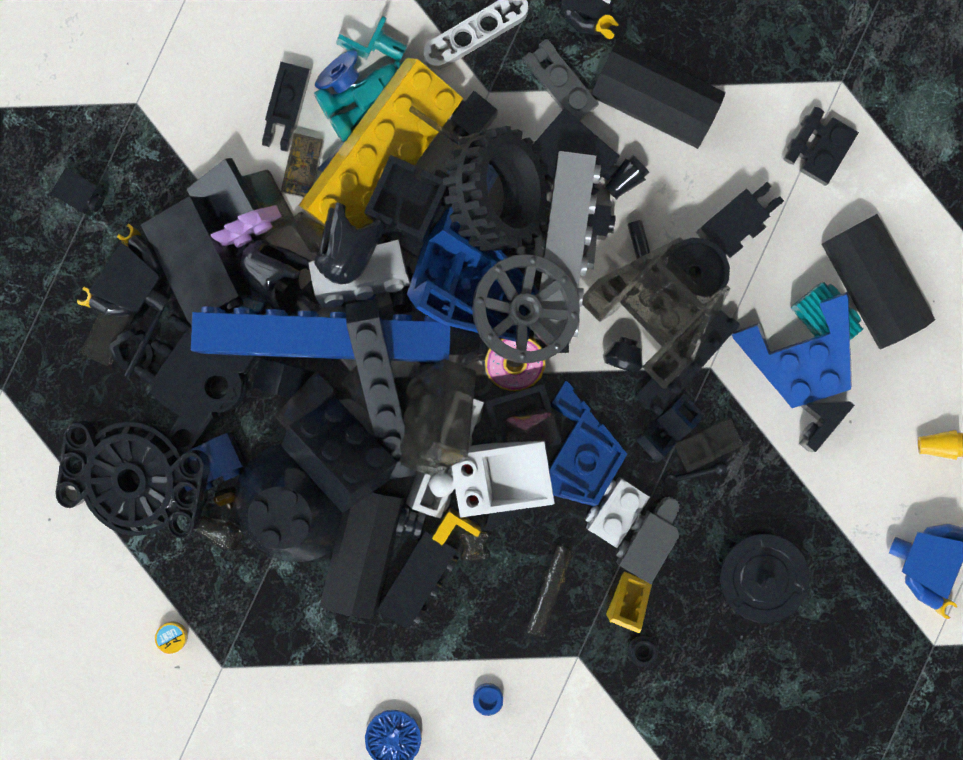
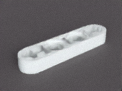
M498 0L430 40L424 48L426 64L432 69H443L518 25L528 14L527 0ZM513 2L516 6L521 4L520 14L516 15L514 11L505 15L507 22L503 23L502 17L497 10L501 9V13L504 14L509 11L510 3ZM491 16L497 20L498 25L493 31L482 29L480 22L484 17ZM459 32H467L471 35L472 41L468 46L461 47L455 43L454 38ZM449 39L451 48L456 53L451 54L449 48L442 53L443 59L441 61H438L437 58L431 59L432 49L436 48L438 51H442L447 48L445 41Z

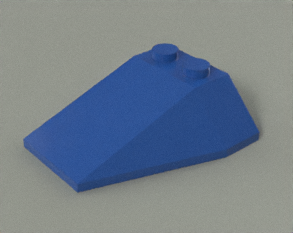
M450 206L422 246L407 295L416 309L439 323L478 333L472 312L476 287L483 275L491 267L508 257L501 250L482 251L480 246L473 247L468 244L470 236L461 237L458 233L461 225L458 221H451L450 215L454 211ZM518 268L506 271L508 278L518 295H520L524 274ZM496 279L489 289L487 298L509 303V299ZM533 285L531 295L535 296L539 293V290ZM520 306V314L526 316L525 308ZM486 308L487 319L492 329L508 317L507 313ZM512 325L498 338L516 342V325ZM527 326V342L531 332L529 326Z

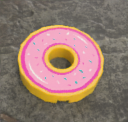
M530 335L527 342V351L542 349L539 343L536 342V339ZM499 338L505 344L516 349V342ZM488 347L485 354V369L490 380L499 388L509 391H521L534 386L542 377L545 369V360L535 363H522L518 367H511L507 364V359L497 355Z

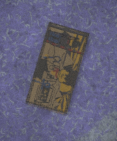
M297 133L293 134L281 193L301 198L306 196L316 181L324 146L323 139Z

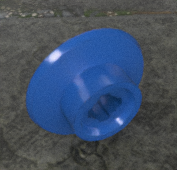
M347 51L334 59L316 79L315 87L318 89L332 87L336 93L344 92L351 87L359 77V72L354 68L358 60L357 51Z

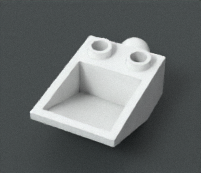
M545 441L491 443L454 448L450 454L453 477L448 473L439 472L430 480V489L438 497H446L454 489L456 490L460 517L555 504ZM464 464H470L473 467L471 474L465 473ZM475 495L478 500L470 501L469 496Z

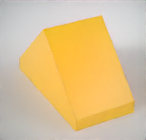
M624 572L606 613L610 622L640 633L652 584Z

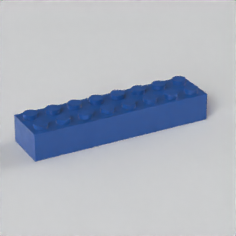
M202 307L201 312H192L191 351L200 354L355 359L346 325V312H330V318L319 317L316 311H298V316H288L285 310L266 309V315H257L256 311L249 308H234V314L225 313V310H221L219 307ZM393 315V320H383L390 361L447 363L449 361L450 326L441 324L429 316H425L424 321H412V315Z

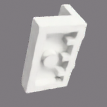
M620 477L616 481L612 480L603 495L605 498L600 506H593L585 518L589 522L586 526L589 531L595 533L616 548H618L650 498Z

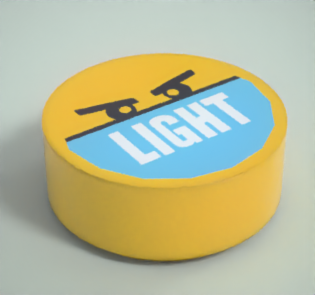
M178 622L165 623L155 634L156 646L167 654H173L181 650L188 639L185 627Z

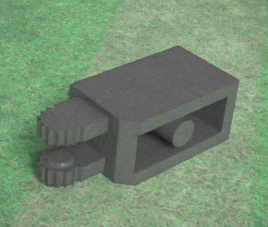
M665 496L656 505L652 513L647 510L644 515L639 513L631 526L634 532L629 541L623 540L615 555L619 557L616 562L619 566L652 584L679 538L677 528L671 525L677 516V512H679V501H676L673 497Z

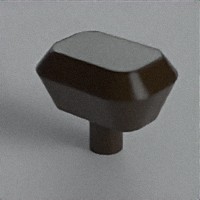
M230 487L216 492L213 501L218 506L226 505L227 510L232 509L231 503L235 501L236 489Z

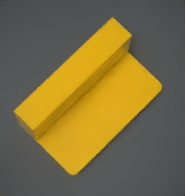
M450 507L434 532L432 539L443 545L456 524L478 537L481 532V526L467 517H460V513Z

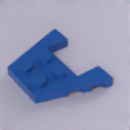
M848 292L820 301L819 303L830 330L828 333L772 352L768 347L759 323L735 331L732 334L736 343L791 408L827 398L852 388Z
M565 381L550 405L574 421L575 425L549 466L553 495L596 506L605 494L627 453L603 424L601 425L592 415L589 406L578 398L570 383Z

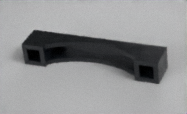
M378 299L346 304V325L374 436L382 447L397 461L389 480L416 475L414 452L396 388Z

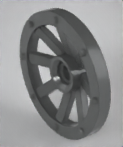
M516 255L498 262L483 275L474 293L472 312L480 337L493 352L513 362L535 363L556 355L566 347L577 329L580 307L578 295L572 281L559 266L539 256ZM515 268H525L520 295L515 290L506 271ZM538 270L549 276L554 282L534 296L531 295L535 272ZM496 279L509 299V303L487 298L489 289ZM560 289L565 301L566 310L541 308V303ZM520 306L525 308L526 316L520 314ZM486 308L507 313L508 317L492 329L487 319ZM539 318L565 320L563 328L556 339L538 321ZM512 325H516V349L498 338ZM527 326L532 329L547 347L540 350L527 351Z

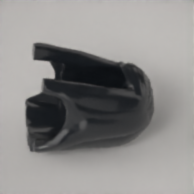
M337 202L335 208L329 207L321 240L320 254H317L314 258V264L326 279L332 283L343 285L357 280L363 274L386 226L385 223L377 219L373 223H367L363 227L357 228L351 225L346 218V206Z
M258 239L251 242L242 251L239 260V271L247 286L273 309L285 310L286 313H289L291 309L296 308L297 301H300L293 292L301 290L299 284L301 270L306 268L310 271L308 262L312 261L289 249L272 245L265 239Z

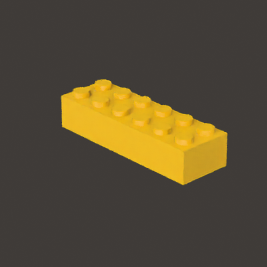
M406 58L298 206L323 225H325L329 207L335 208L337 202L346 206L345 215L351 225L361 228L367 223H373L372 220L366 217L364 212L390 155L415 165L464 98L419 59Z

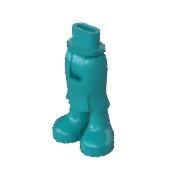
M397 60L394 62V65L388 64L376 69L344 92L332 94L326 89H319L314 92L319 106L326 118L330 120L331 126L342 142L347 140L353 132V128L358 125L403 62L399 63ZM351 103H356L357 107L344 114H338Z

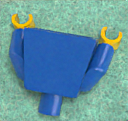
M952 524L927 527L923 533L917 532L913 543L895 537L889 554L906 560L902 572L906 574L905 584L917 600L934 609L942 617L950 619L951 617L945 614L944 610L948 605L957 608V604L948 598L963 563V527Z

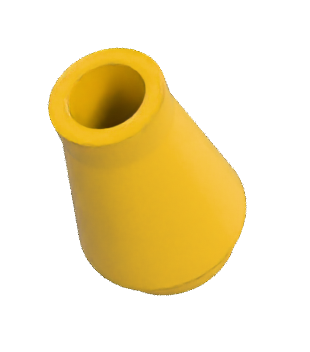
M951 430L928 436H919L918 452L919 454L957 460L958 457H963V433Z

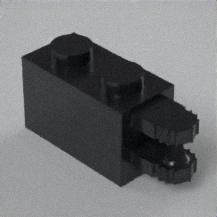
M768 181L753 194L746 188L700 227L696 234L700 238H705L717 244L731 258L744 247L741 244L744 238L750 235L753 239L767 227L763 222L770 217L769 214L782 204L784 200L780 196L778 198L775 197L768 203L766 208H763L757 199L770 191L772 186Z

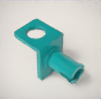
M382 16L367 48L339 34L336 41L337 45L348 51L356 50L358 56L365 60L368 59L371 51L374 52L376 49L400 62L408 46L384 34L382 28L387 19Z

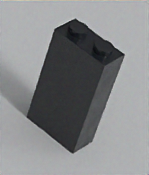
M189 196L141 224L189 323H192V312H201L202 307H219L221 310L226 309L227 312H230L234 308L244 305L242 300L252 295L240 275L239 267L228 245L222 247L220 242L211 237V234L220 231V228L204 197Z

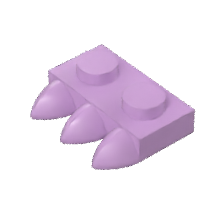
M276 205L253 210L238 216L239 220L224 225L225 229L211 234V237L220 242L222 247L230 244L241 247L253 240L251 235H258L270 230L273 227L271 223L280 218L281 214Z

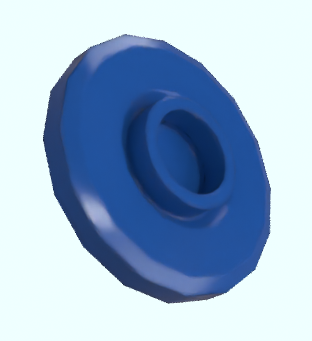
M396 709L383 711L376 715L368 724L365 734L366 749L373 760H413L419 752L422 741L421 730L416 720L408 713Z

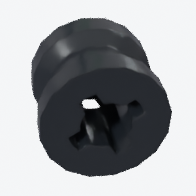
M403 505L395 535L403 536L407 534L411 535L414 540L419 541L426 513L412 511L410 507Z

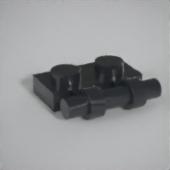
M814 107L810 115H806L802 120V128L796 138L791 139L787 146L788 152L783 159L794 165L798 157L804 159L805 162L800 171L826 186L829 184L859 132L834 117L829 120L826 126L822 125L820 120L825 112L819 107ZM814 134L819 139L811 150L806 146V143L810 136Z

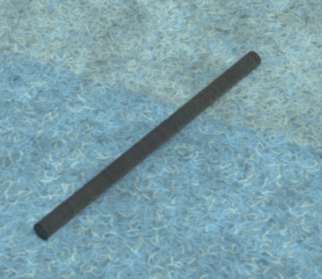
M414 106L410 107L409 111L456 145H460L459 138Z

